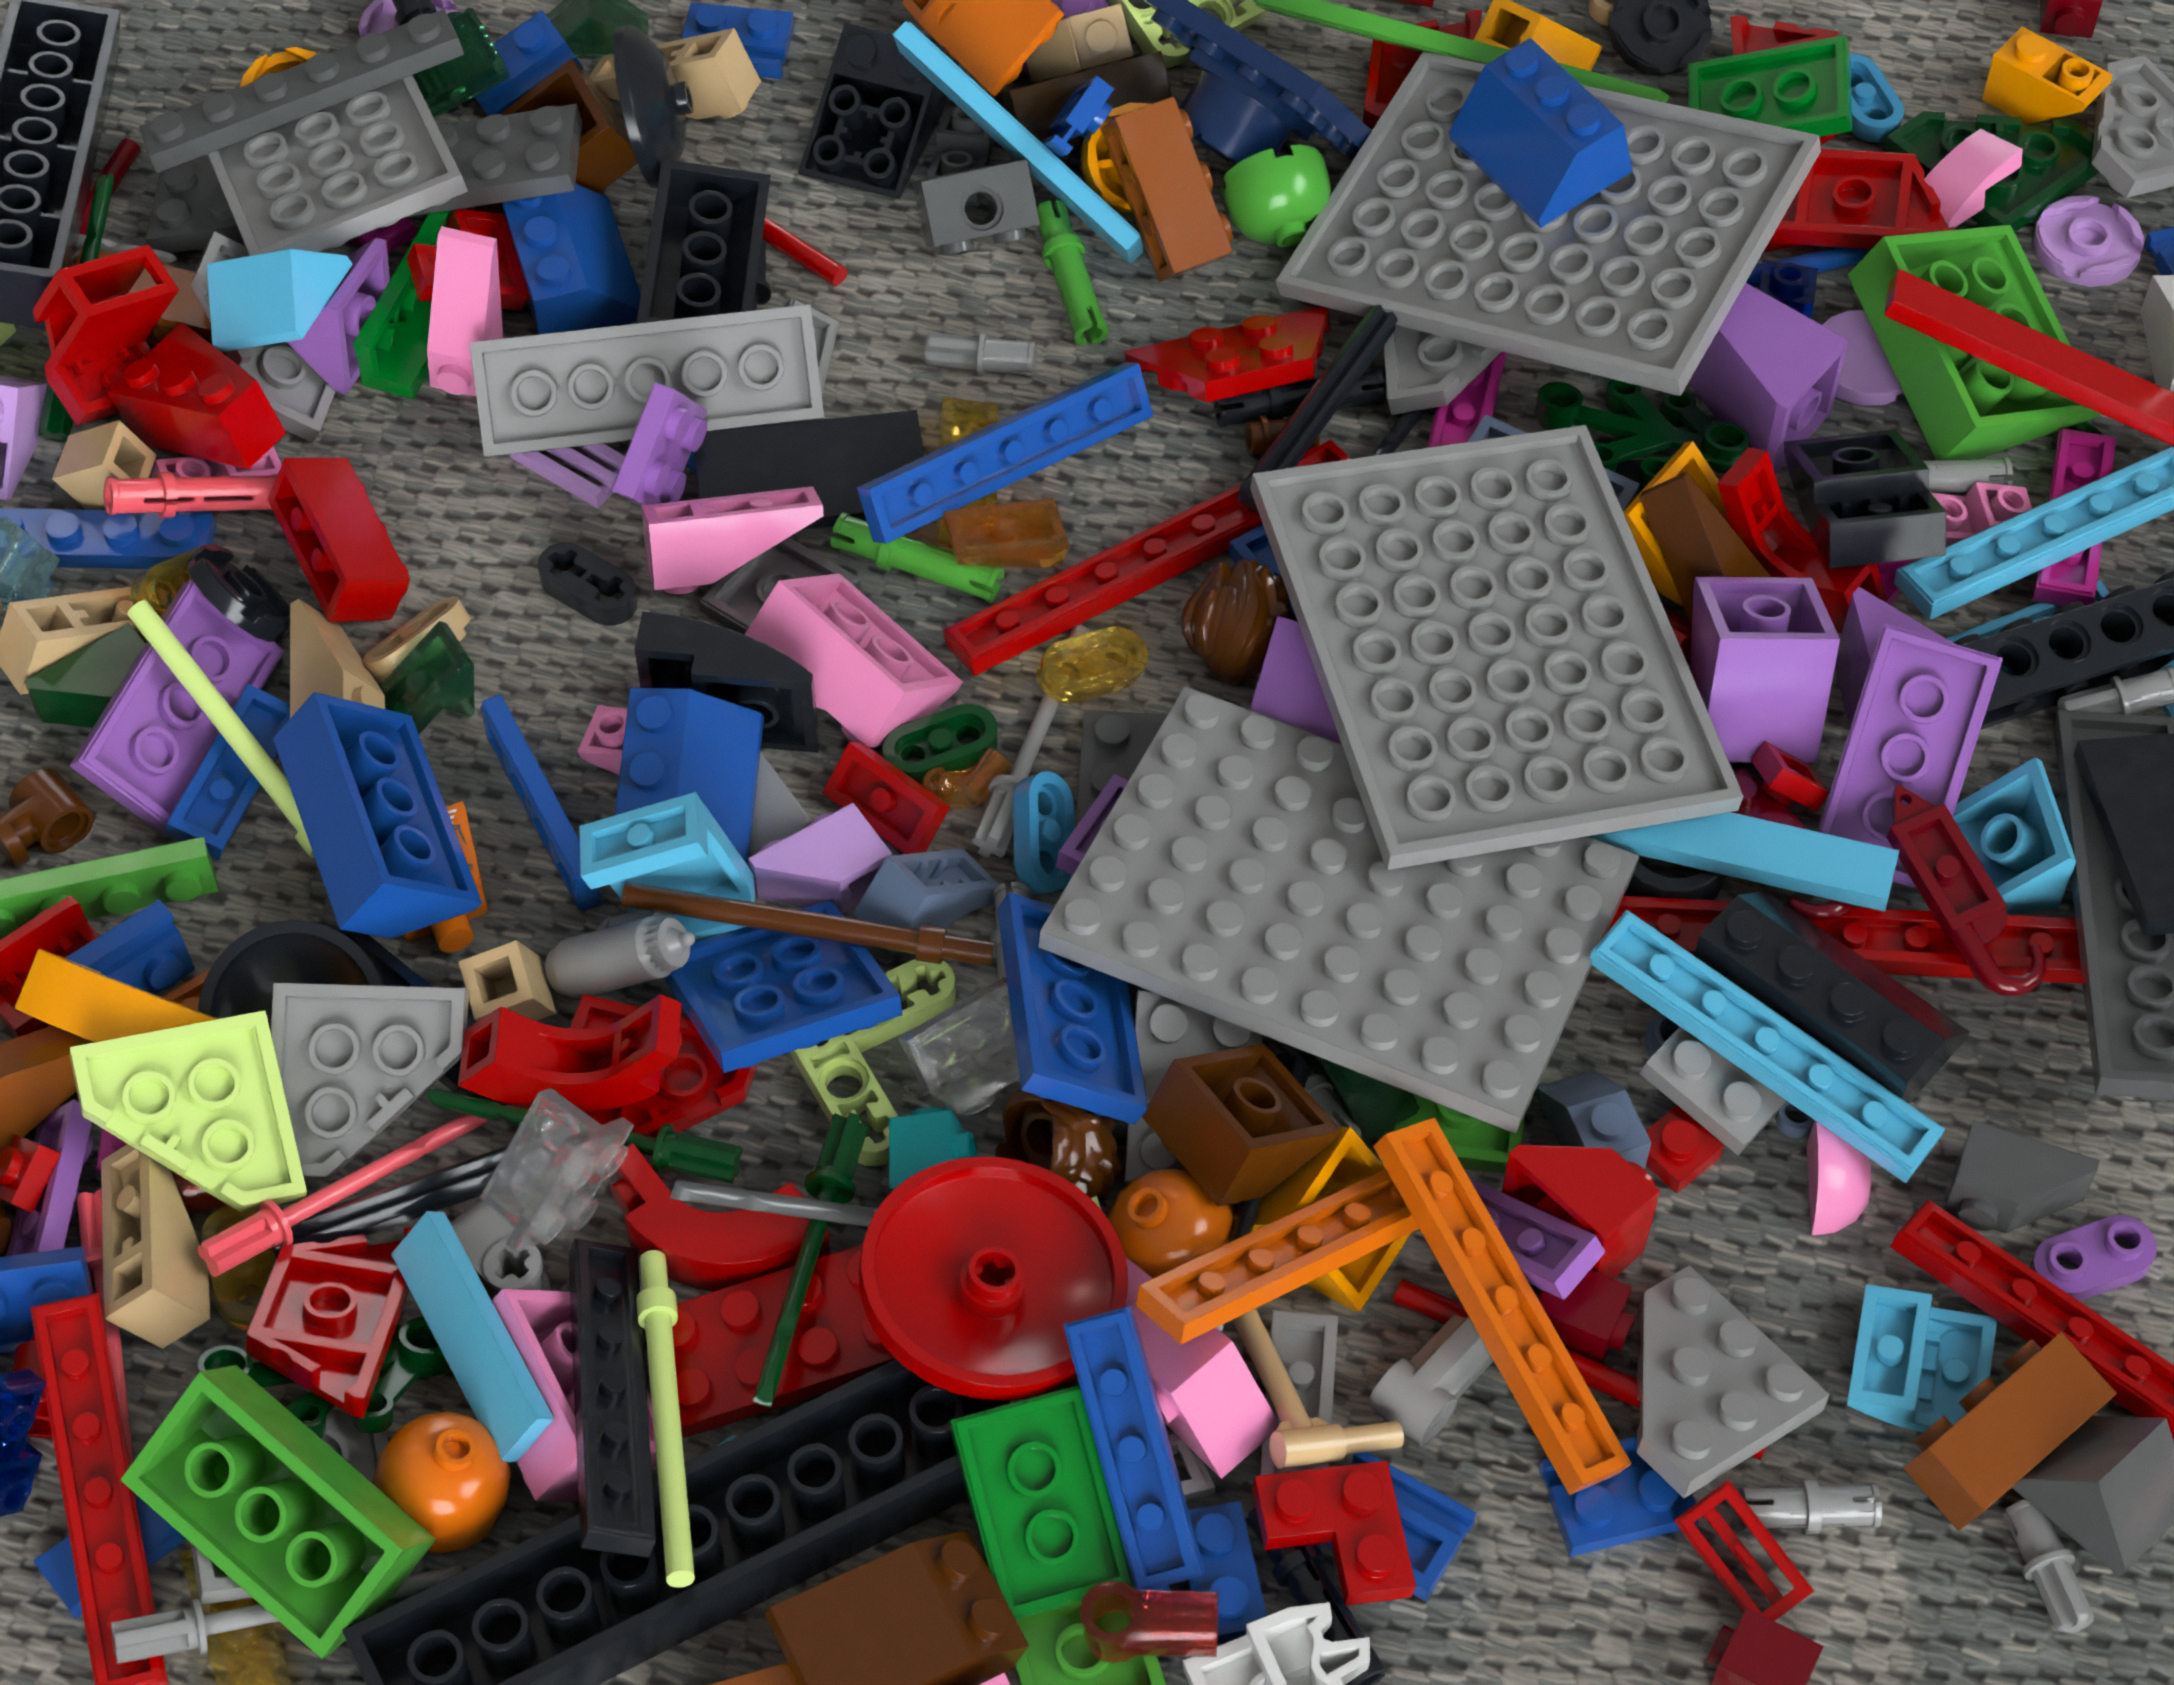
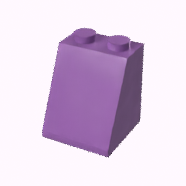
M1745 283L1688 383L1718 422H1730L1739 425L1748 433L1752 448L1768 451L1776 475L1787 463L1784 455V441L1808 439L1831 414L1849 340Z
M1695 577L1690 671L1730 765L1736 762H1752V757L1764 741L1804 762H1817L1840 638L1812 578Z

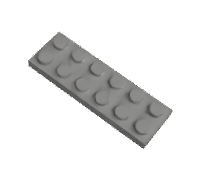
M811 304L469 342L484 457L632 441L655 382L677 390L708 410L704 418L707 421V431L825 418Z

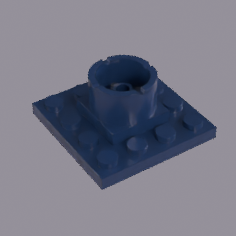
M1144 0L1155 10L1151 20L1170 32V36L1190 49L1188 51L1191 53L1189 59L1203 70L1179 106V109L1185 110L1189 116L1193 128V139L1226 161L1233 160V165L1235 166L1240 161L1254 154L1272 148L1276 156L1291 132L1305 141L1311 135L1314 136L1317 133L1329 141L1331 147L1353 161L1372 130L1321 83L1188 0Z

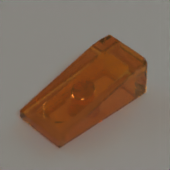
M1054 498L950 510L943 513V519L958 565L1025 568L1062 566L1069 548Z

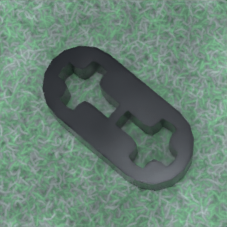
M560 542L549 546L539 556L538 572L543 590L551 597L590 620L604 626H615L629 620L637 610L636 588L632 577L580 545L571 542ZM571 566H574L576 575L566 570L570 569ZM557 568L563 570L558 576L555 575L554 571ZM599 592L609 598L604 602L600 601ZM617 592H619L621 596L619 600L612 597Z

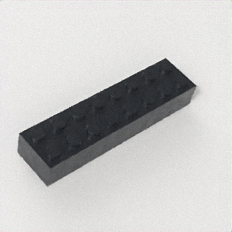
M10 0L0 36V322L46 329L45 321L35 324L32 309L57 270L72 266L118 64L121 10L61 0Z

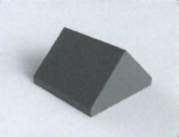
M2091 1416L2012 1488L2121 1577L2174 1525V1440L2167 1418Z

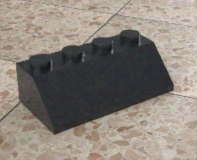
M662 159L636 324L753 311L771 174Z
M1766 890L1737 895L1699 935L1694 954L1696 958L1908 1104L1964 1043L1970 1031Z

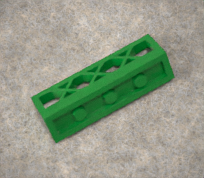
M453 210L429 213L353 342L363 386L414 399L429 373L427 344L432 301L418 300L407 256L414 243L437 246L438 233L441 226L447 227L448 219Z

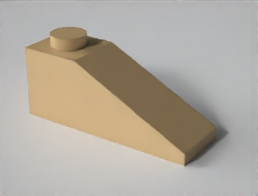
M735 28L655 44L668 59L677 81H687L694 111L691 114H686L685 117L697 120L720 116L723 119L734 117L748 107V101L761 83ZM604 55L589 77L606 93L608 98L620 101L615 75L614 55Z
M166 582L9 602L0 631V667L20 695L29 694L24 682L25 680L127 623L132 626L146 644L147 639L127 615L128 610L139 601L147 600L160 618H162L176 595Z
M300 599L290 603V718L313 692L385 709L384 693L370 671L363 664L360 655L341 625L336 622H328L324 614Z
M127 1144L101 1161L104 1319L163 1349L210 1320L209 1273L206 1262L199 1256L197 1247L200 1244L171 1170Z

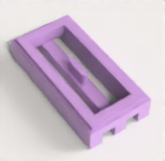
M605 444L545 450L561 459L564 464L572 469L581 471L602 483L598 487L538 451L510 454L511 459L597 509L614 493L612 489L625 459L624 455Z

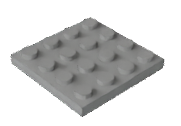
M413 75L208 154L250 256L286 249L320 252L325 249L336 248L352 238L379 227L391 226L399 219L431 206L445 204L451 198L468 192L457 164Z

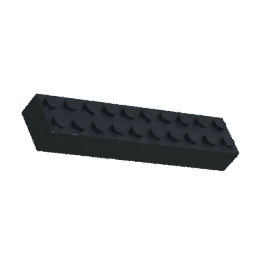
M895 1359L684 1463L695 1576L693 1583L686 1587H672L666 1581L658 1476L652 1478L656 1542L650 1557L581 1548L580 1515H577L342 1630L365 1685H599L968 1499L948 1421L1011 1403L1009 1400H984L949 1392L918 1377Z

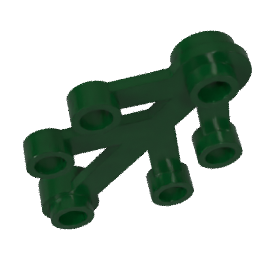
M1612 379L1608 383L1605 397L1606 406L1617 413H1630L1634 418L1582 406L1583 395L1580 390L1568 383L1550 382L1543 385L1538 391L1535 415L1543 429L1554 430L1572 427V425H1586L1589 429L1626 437L1608 444L1594 443L1604 468L1615 473L1618 463L1668 448L1679 450L1685 442L1694 441L1714 472L1726 473L1748 447L1752 448L1749 442V435L1745 429L1730 422L1712 423L1696 406L1695 398L1683 391L1681 396L1665 393L1659 412L1641 393V386ZM1674 426H1676V427L1686 426L1689 431L1677 429V428H1675ZM1652 456L1645 458L1641 462L1637 483L1640 484L1642 489L1647 486L1672 456L1666 458Z
M424 1317L413 1318L403 1324V1326L397 1324L381 1370H389L375 1385L364 1418L352 1416V1423L359 1431L376 1434L387 1430L393 1422L394 1404L419 1377L438 1376L451 1369ZM220 1345L206 1350L199 1357L197 1363V1374L200 1371L237 1365L262 1388L296 1383L262 1362H253L249 1353L232 1345ZM310 1391L304 1398L291 1402L286 1409L300 1421L310 1420V1422L302 1423L322 1438L326 1432V1415L335 1405Z

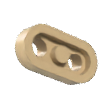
M452 596L440 600L420 612L372 648L364 656L362 662L377 683L389 681L392 686L402 684L421 670L422 666L419 662L434 650L441 652L459 643L467 634L464 627L471 618L458 597Z

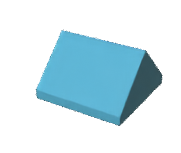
M286 249L208 263L207 276L212 345L220 352L303 339L353 263L347 255Z
M2035 757L1958 802L1953 814V819L2006 903L2007 914L2059 908L2076 864V859L2042 761Z

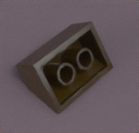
M1161 51L1135 54L1129 58L1082 69L1079 72L1000 90L995 97L988 93L1039 141L1054 135L1048 130L1049 126L1078 85L1095 76L1100 77L1114 88L1106 100L1113 107L1112 109L1130 102L1154 104L1172 97ZM1079 135L1071 140H1068L1067 143L1080 140V143L1082 145L1084 138L1081 135Z

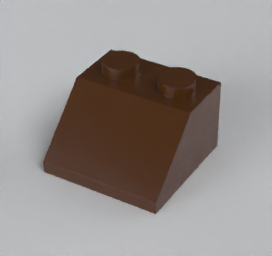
M1264 1043L1174 1059L1149 1102L1148 1109L1142 1115V1118L1160 1138L1163 1146L1174 1154L1218 1207L1264 1197L1336 1141L1341 1133L1340 1128Z

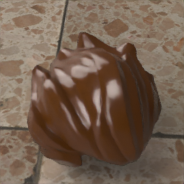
M1242 559L1236 563L1233 569H1230L1225 562H1220L1211 570L1199 589L1186 602L1181 616L1182 635L1185 637L1187 645L1204 659L1211 673L1229 685H1238L1240 682L1253 678L1261 672L1277 616L1297 621V618L1292 613L1288 593L1281 577L1278 575L1273 576L1267 565H1260L1254 559Z
M1021 1089L1008 1097V1101L1002 1110L1006 1140L1005 1142L998 1143L995 1149V1157L1015 1159L1047 1169L1077 1186L1090 1198L1097 1196L1098 1201L1109 1194L1110 1185L1115 1182L1114 1177L1123 1173L1122 1165L1116 1153L1118 1145L1112 1135L1116 1127L1114 1119L1052 1099L1041 1098Z

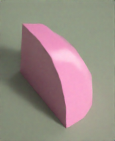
M1814 1120L1806 1148L1811 1235L1835 1233L1857 1220L1868 1205L1872 1178L1870 1158Z

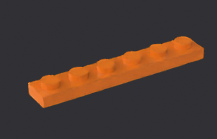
M1435 1117L1385 1134L1373 1146L1568 1494H1574L1621 1473L1632 1464Z
M1385 1169L1140 1284L1136 1306L1181 1345L1418 1230L1419 1227Z

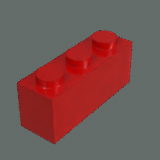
M284 458L267 500L328 622L386 621L392 619L402 596L408 590L410 581L408 570L395 551L384 523L379 520L367 497L365 486L359 481L348 458Z

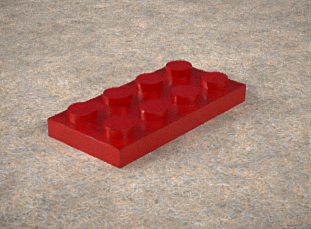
M863 1244L817 1259L771 1409L752 1402L795 1266L677 1303L678 1321L672 1327L682 1438L827 1393L895 1360L873 1331L861 1302L858 1270Z

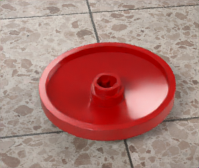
M980 1156L949 1160L928 1167L902 1182L882 1201L874 1213L863 1241L858 1270L860 1297L866 1317L873 1331L891 1355L915 1375L939 1388L955 1394L984 1400L1006 1401L1031 1398L1055 1391L1076 1380L1077 1374L1063 1324L1125 1307L1128 1291V1269L1123 1247L1111 1222L1097 1204L1077 1186L1047 1169L1031 1163L1002 1157Z

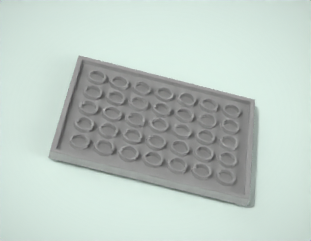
M1423 51L1333 190L1328 204L1317 215L1276 279L1279 295L1365 317L1371 307L1382 305V309L1385 312H1393L1396 315L1398 321L1395 325L1681 396L1821 152L1819 135L1582 85L1624 124L1633 171L1540 228L1450 140L1449 131L1486 64Z
M1586 425L1253 473L1250 486L1251 493L1387 870L1739 810L1744 796Z
M1184 686L1040 930L1038 947L1516 1134L1592 967L1591 952L1607 934L1635 872L1639 855L1586 836L1387 870L1342 744Z

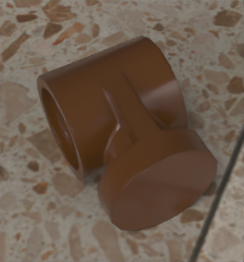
M50 768L37 770L27 775L13 789L9 798V808L11 810L3 815L0 813V852L15 869L30 861L27 851L38 844L46 852H64L88 835L94 823V814L57 770Z

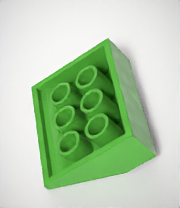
M2011 225L1885 236L1848 274V278L1936 460L1983 458L2057 432L2060 428H2068L2097 418L2100 413L1884 315L1888 285L1899 268L2070 346Z

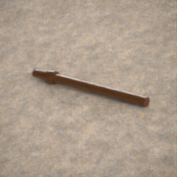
M632 882L625 883L622 893V906L912 953L916 954V961L940 965L943 959L992 966L995 951L994 941L947 934V927L921 924L920 929Z

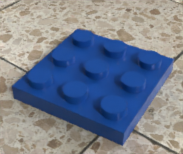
M831 899L798 909L844 917ZM753 927L740 928L694 942L690 946V956L687 963L683 967L672 971L667 977H664L724 1073L739 1068H749L755 1066L760 1061L797 1049L810 1048L819 1042L855 1030L869 1029L880 1022L902 1015L900 994L865 946Z

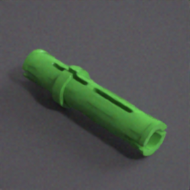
M1051 200L1045 201L1037 206L1040 224L1037 226L1044 244V251H1041V255L1047 268L1053 271L1073 330V338L1078 345L1086 346L1087 341L1084 335L1086 330L1091 345L1101 343L1109 334V329L1104 321L1083 260V253H1086L1084 243L1080 236L1075 235L1065 203L1060 200L1055 201L1054 205L1058 213L1055 216Z
M842 512L839 515L832 532L839 533V536L833 535L831 537L832 548L842 549L874 560L879 569L889 572L894 567L985 599L989 603H993L1001 588L1002 583L996 580L997 578H1004L1003 567L993 566L907 535H903L886 544L873 542L867 521L850 516L846 512Z

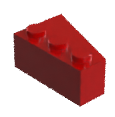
M180 322L142 359L130 364L125 369L123 377L107 391L128 428L145 445L153 448L250 469L286 434L257 380L183 322Z

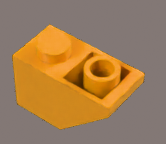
M1511 0L1492 1L1474 38V41L1508 50L1531 38L1556 62L1588 71L1592 70L1603 48L1582 35Z
M2022 26L1993 55L1982 100L2010 116L2021 117V122L2030 125L2083 112L2111 83L2113 74Z

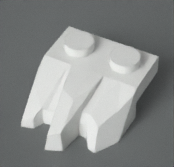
M1330 1602L1288 1607L1246 1624L1247 1635L1182 1660L1183 1670L1190 1685H1345L1368 1670L1370 1663V1637L1335 1642L1324 1639L1323 1635L1332 1623Z

